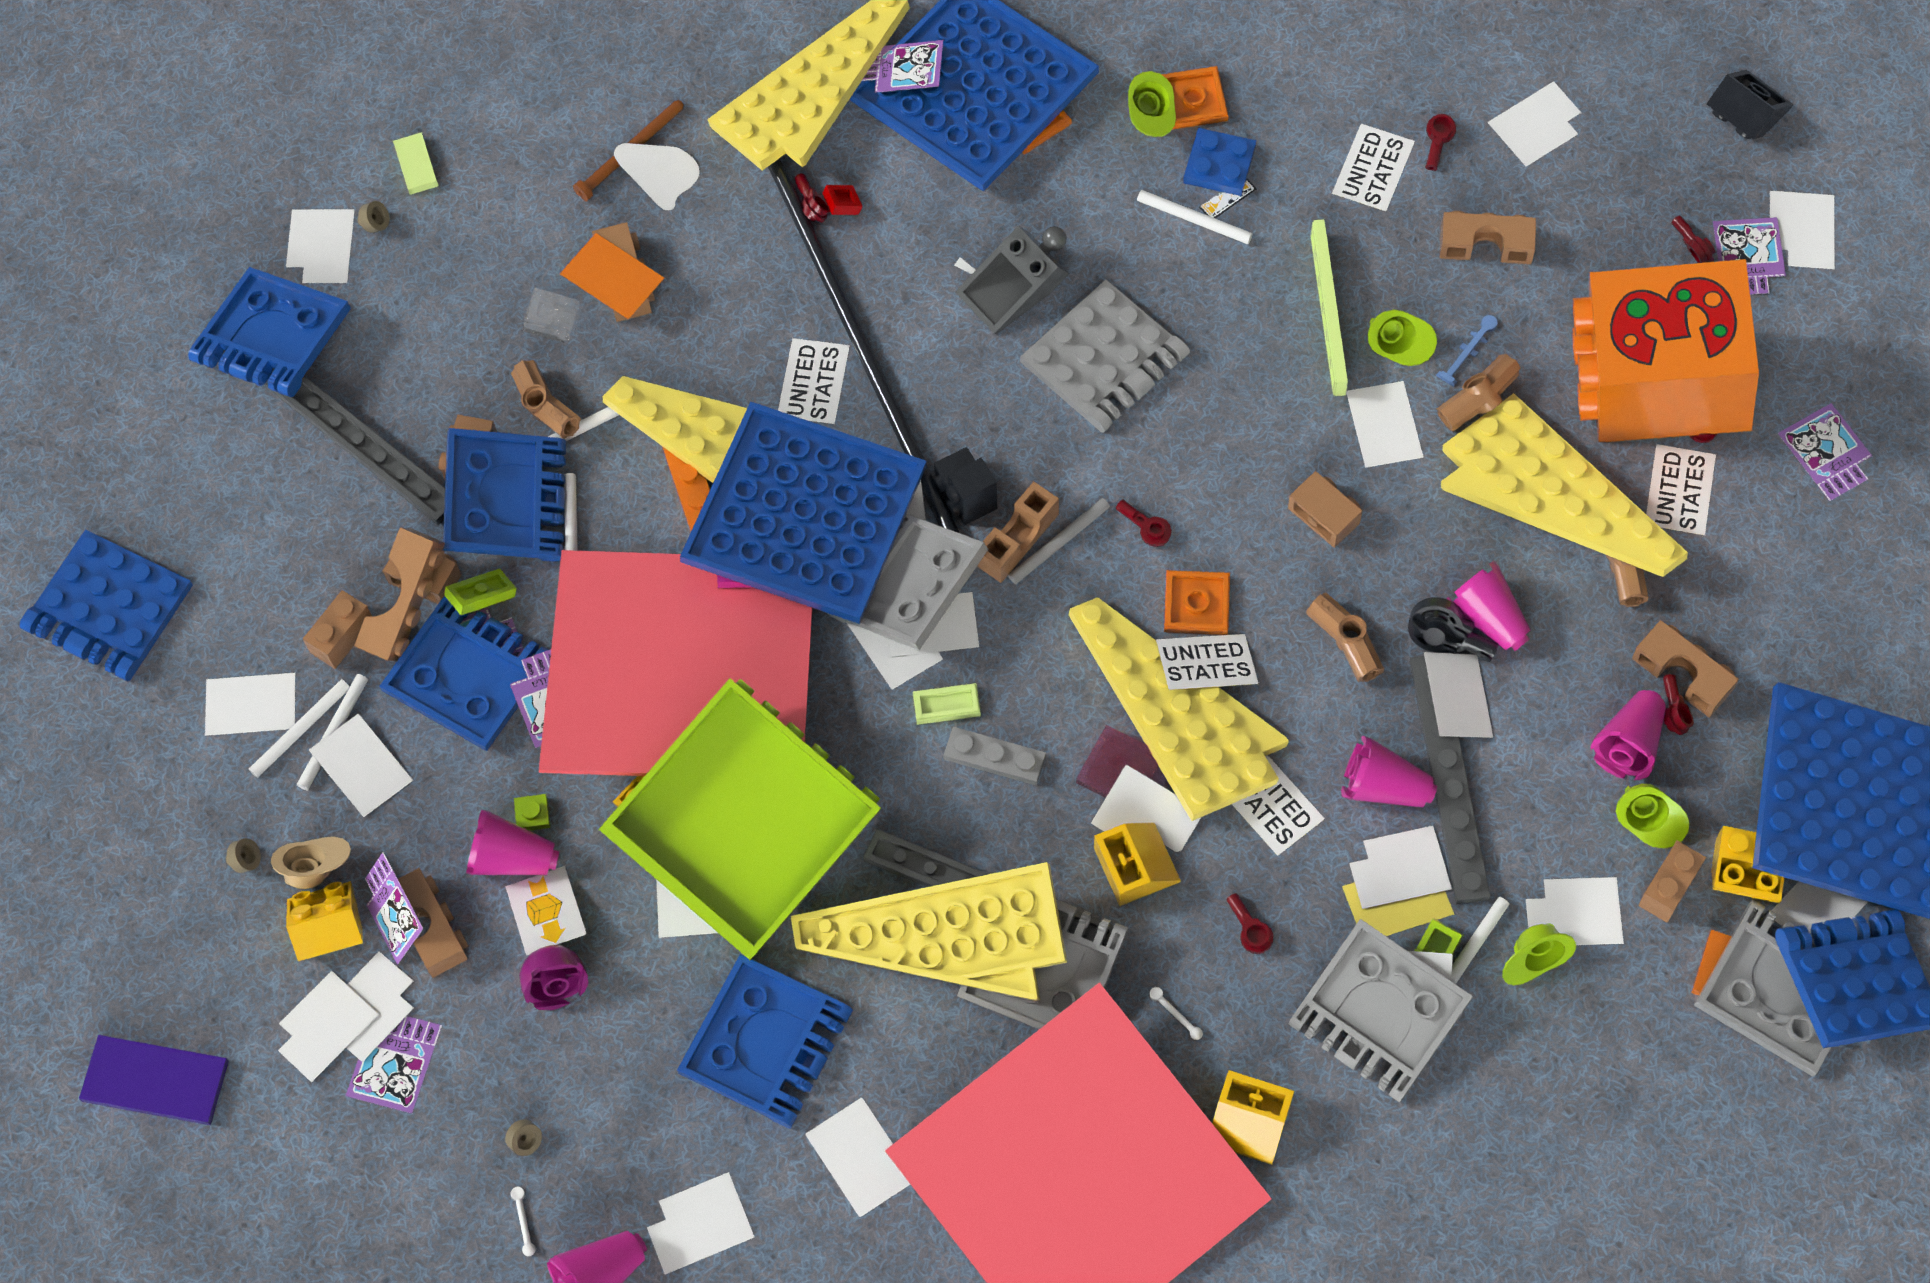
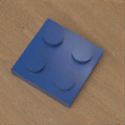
M1198 128L1183 183L1242 196L1255 152L1256 140Z

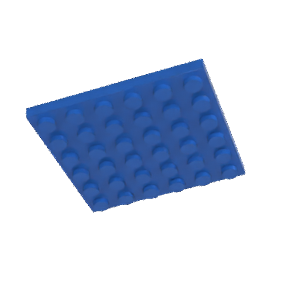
M940 0L894 46L943 40L939 86L875 93L876 79L861 81L849 100L984 192L1099 73V66L999 0Z
M750 401L682 550L680 562L860 624L923 476L927 461Z
M1778 682L1773 686L1752 868L1930 919V726Z

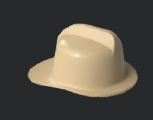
M323 837L305 842H295L278 848L272 854L271 864L276 872L284 876L287 885L298 889H309L320 885L332 870L343 865L350 857L351 848L346 840L338 837Z

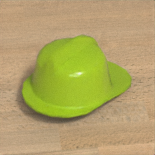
M1147 71L1136 75L1131 81L1128 90V108L1131 121L1137 130L1147 136H1165L1171 132L1176 120L1173 87L1168 79L1160 73Z
M1392 309L1384 311L1377 315L1376 318H1371L1368 330V343L1374 352L1406 366L1420 365L1429 360L1435 352L1437 345L1436 333L1430 324L1401 310Z
M1644 783L1634 785L1633 787L1628 785L1625 788V794L1617 802L1616 815L1618 821L1640 840L1652 847L1664 849L1673 847L1676 841L1682 842L1688 834L1690 823L1687 813L1679 804L1654 785Z
M1551 923L1529 927L1517 939L1514 946L1515 954L1506 962L1502 971V978L1507 984L1513 986L1521 985L1550 969L1560 966L1574 954L1576 950L1575 940L1570 935L1559 933Z

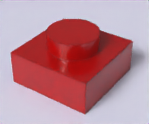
M853 185L825 186L822 194L832 215H859L863 206Z

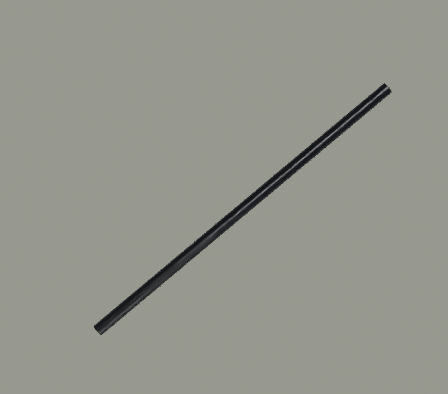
M779 158L768 166V169L905 454L925 460L810 219L803 212L804 207ZM926 463V468L921 478L922 491L938 525L960 533L941 493L932 480V474Z

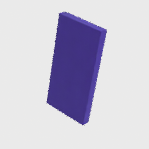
M98 1035L79 1100L96 1105L211 1125L229 1060L224 1057Z

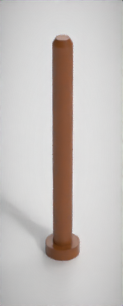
M676 100L671 103L628 143L645 144L683 110L684 104L682 101ZM613 155L584 182L578 180L573 185L576 194L584 201H588L593 197L592 190L620 166L615 156Z

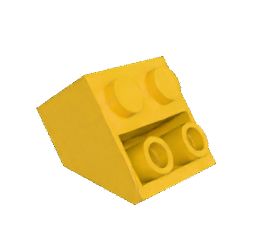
M1125 823L1094 835V850L1119 906L1181 882L1155 823Z
M1723 826L1715 842L1711 869L1713 890L1780 903L1785 877L1752 868L1756 832Z
M351 881L345 883L333 882L326 885L324 889L314 892L301 891L294 894L292 898L287 899L286 928L298 961L363 943V929Z
M1228 1070L1212 1124L1235 1153L1272 1165L1294 1091Z

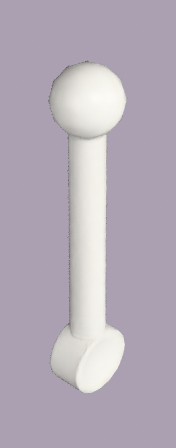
M1154 987L1150 990L1151 1000L1159 1001L1190 1031L1192 1039L1199 1040L1202 1038V1029L1194 1027L1163 997V991L1159 987Z
M515 1187L511 1190V1197L516 1201L524 1240L522 1252L526 1256H532L536 1251V1247L530 1240L523 1205L525 1192L521 1187Z

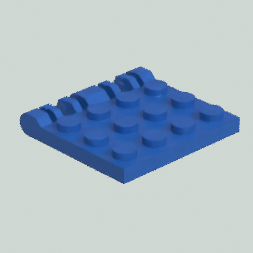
M249 267L189 350L188 357L190 361L210 368L215 367L219 362V371L226 374L229 373L233 377L255 383L259 386L264 385L268 380L269 389L285 396L293 397L301 387L302 378L346 317L351 307L346 300Z
M449 428L447 431L443 533V542L445 544L443 551L538 558L542 561H561V553L564 550V546L560 543L564 542V535L560 532L540 530V525L560 526L564 524L563 515L557 513L565 510V488L558 486L565 484V477L561 473L543 472L542 465L554 468L566 465V459L563 456L566 454V440L555 437Z
M85 529L34 606L27 609L19 626L22 630L45 639L57 621L61 624L57 627L54 635H52V644L57 647L63 645V650L83 660L88 657V662L93 665H98L110 647L115 649L107 658L104 665L105 671L109 673L115 672V676L128 682L148 655L193 584L190 580Z
M444 596L379 687L384 693L481 749L488 751L519 707L510 684L528 678L521 660L549 649L544 646L539 649L540 644L531 641L519 657L512 655L522 642V634L514 632L508 638L512 631L509 626L493 617L487 620V614L480 611L474 615L465 628L460 624L469 613L460 615ZM508 638V640L506 641V643L504 644V646H503L502 648H500V647L503 645V643L505 642V640Z
M1897 909L1870 914L1869 925L1865 917L1861 915L1852 917V919L1845 917L1827 920L1824 924L1823 922L1814 923L1810 929L1811 935L1805 925L1776 930V943L1823 1049L1930 1029V985L1905 934V922ZM1870 930L1873 934V938H1870ZM1812 938L1816 946L1814 948H1812Z
M740 954L680 1063L677 1072L791 1129L797 1115L789 1109L776 1104V1100L791 1109L801 1110L803 1103L798 1098L782 1092L785 1083L788 1082L802 1092L808 1093L811 1091L813 1085L804 1078L791 1073L793 1068L799 1073L817 1080L828 1058L821 1052L806 1046V1043L809 1042L826 1052L832 1051L835 1045L829 1039L813 1033V1030L818 1023L830 1032L841 1033L844 1026L822 1013L824 1011L829 1016L847 1023L853 1009L843 1002L752 959L749 960Z

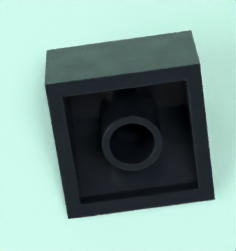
M1748 70L1727 74L1707 102V105L1713 109L1712 114L1724 122H1731L1737 127L1735 129L1736 132L1749 140L1751 138L1754 140L1763 137L1793 106L1791 102Z

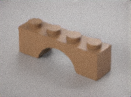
M399 528L389 558L396 565L401 576L400 596L395 605L386 613L365 617L355 642V647L387 661H398L410 644L408 637L411 629L417 625L421 617V610L419 609L423 598H426L432 589L433 582L431 578L435 568H438L443 560L444 551L442 549L445 542L412 528Z

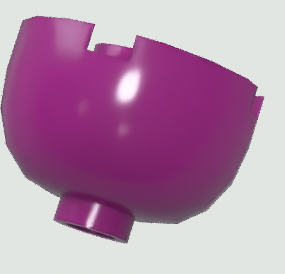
M549 945L532 952L524 960L519 974L521 990L525 1001L533 1003L534 1007L539 1010H555L570 1004V1002L564 999L575 995L577 992L581 996L589 983L588 974L581 959L574 951L562 945Z

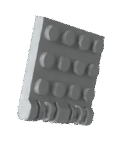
M1104 280L1021 355L1020 362L1095 428L1104 433L1113 424L1112 420L1115 421L1122 416L1118 408L1108 400L1111 396L1126 408H1130L1135 404L1131 395L1135 399L1140 400L1155 386L1153 379L1158 382L1164 377L1161 368L1152 361L1154 357L1172 369L1178 364L1177 361L1181 362L1190 353V350L1177 336H1172L1109 281Z
M906 514L860 624L829 613L828 615L840 622H849L920 650L982 560L988 548L982 541Z
M1056 899L1067 963L1035 969L1040 1000L1033 1001L961 985L957 997L1040 1029L1099 982L1104 988L1106 987L1129 928L1115 923L1105 947L1102 944L1107 935L1111 920L1104 918L1099 923L1097 934L1092 942L1082 938L1090 924L1091 913L1084 910L1076 930L1072 934L1069 930L1075 919L1078 907Z
M1753 899L1743 913L1737 928L1695 1001L1694 1006L1807 1074L1815 1076L1831 1047L1823 1049L1776 943V939L1767 933L1773 925L1777 914L1769 910L1759 927H1756L1755 925L1765 906ZM1787 921L1781 928L1794 927L1795 925ZM1812 938V948H1814L1816 946Z
M1360 919L1296 1010L1288 1025L1300 1032L1314 1011H1317V1016L1304 1036L1310 1040L1315 1037L1327 1018L1336 1026L1323 1041L1322 1049L1328 1052L1338 1040L1343 1030L1347 1032V1037L1336 1051L1334 1057L1352 1070H1355L1369 1049L1374 1051V1054L1360 1075L1367 1079L1375 1071L1380 1059L1384 1058L1392 1065L1387 1073L1381 1077L1378 1088L1384 1092L1398 1071L1401 1070L1403 1074L1389 1093L1390 1097L1401 1103L1471 1002L1473 996Z

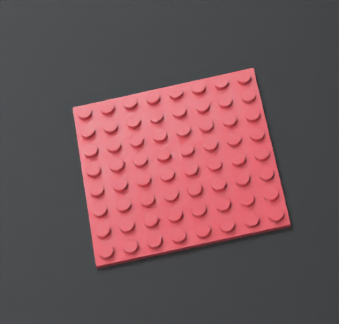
M562 550L539 773L645 776L729 678L735 683L742 679L755 691L751 697L760 704L766 700L780 712L776 717L785 726L792 722L805 734L812 607L754 587L718 588L716 574L681 563V554Z
M1100 982L885 1150L889 1158L986 1283H1169L1272 1199Z

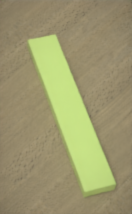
M1314 220L1310 237L1332 392L1334 396L1346 395L1348 379L1325 220Z

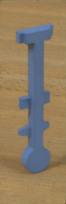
M1487 315L1483 317L1481 321L1482 328L1478 333L1471 331L1470 334L1474 338L1468 345L1465 343L1461 344L1459 348L1464 351L1447 373L1439 371L1436 374L1437 377L1453 387L1456 385L1457 381L1452 376L1469 354L1476 357L1478 351L1474 350L1479 342H1488L1484 337L1487 331L1491 332L1496 329L1497 319L1494 316Z

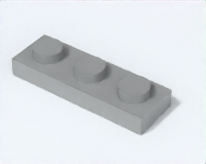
M953 727L943 758L947 761L1037 786L1046 758V752Z

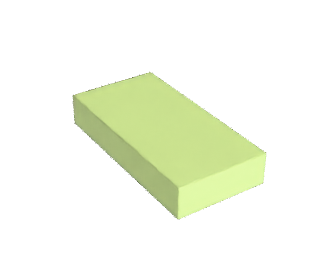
M422 132L394 140L393 143L409 194L438 187Z
M976 683L913 691L917 725L981 716Z

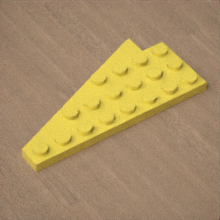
M870 0L708 118L710 127L762 171L785 154L801 167L805 166L861 83L882 48L910 9L908 0Z
M622 376L602 396L604 404L683 462L694 467L698 473L712 483L719 472L747 410L745 407Z
M1514 393L1502 401L1496 408L1484 414L1443 444V452L1459 467L1441 481V488L1448 493L1661 577H1664L1687 560L1688 552Z
M1097 597L1070 608L1069 617L1191 821L1277 785L1279 778L1265 756L1287 747L1289 741L1286 736L1219 687L1169 690L1156 640Z
M1048 862L791 916L795 947L798 950L1033 1001L1040 1000L1035 969L1067 963L1052 874Z

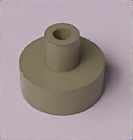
M372 201L360 207L357 220L358 224L367 232L376 233L388 227L390 217L387 208L381 202Z
M243 838L229 845L226 862L234 871L245 873L256 869L260 864L261 853L253 840Z
M522 1119L509 1127L505 1141L515 1154L528 1156L534 1153L540 1146L542 1132L530 1120Z

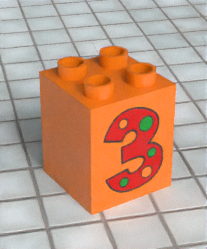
M1746 259L1590 272L1589 297L1573 298L1574 328H1572L1574 362L1575 365H1578L1579 383L1577 384L1580 421L1597 420L1599 442L1699 435L1700 433L1718 434L1752 431L1759 368Z

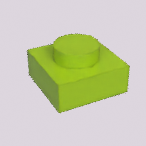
M546 794L514 798L516 825L529 831L550 828L548 797Z

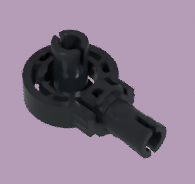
M1440 597L1426 598L1418 602L1411 610L1408 632L1413 642L1422 649L1432 652L1447 650L1453 654L1466 650L1488 662L1492 660L1498 649V643L1474 633V622L1464 618L1461 609L1448 599Z

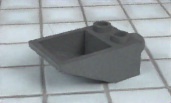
M1017 226L955 293L997 335L1051 294L1069 275L1050 254L1051 251H1058L1065 246L1067 237L1064 230L1056 226L1049 227L1044 231L1042 236L1043 242L1040 244L1030 232ZM1034 266L1039 268L1040 271L1034 273Z

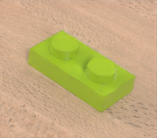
M499 568L446 586L444 596L460 615H464L514 598L517 588Z

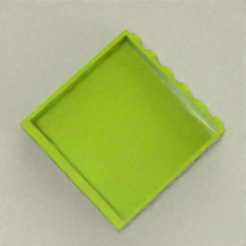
M729 678L599 830L745 957L751 960L876 816L881 807L877 805L880 798L865 786L861 791L851 783L855 777L842 765L835 769L826 760L830 755L815 743L810 747L801 740L805 734L792 722L785 726L776 717L780 712L765 700L760 704L751 697L755 691L742 679L735 683Z

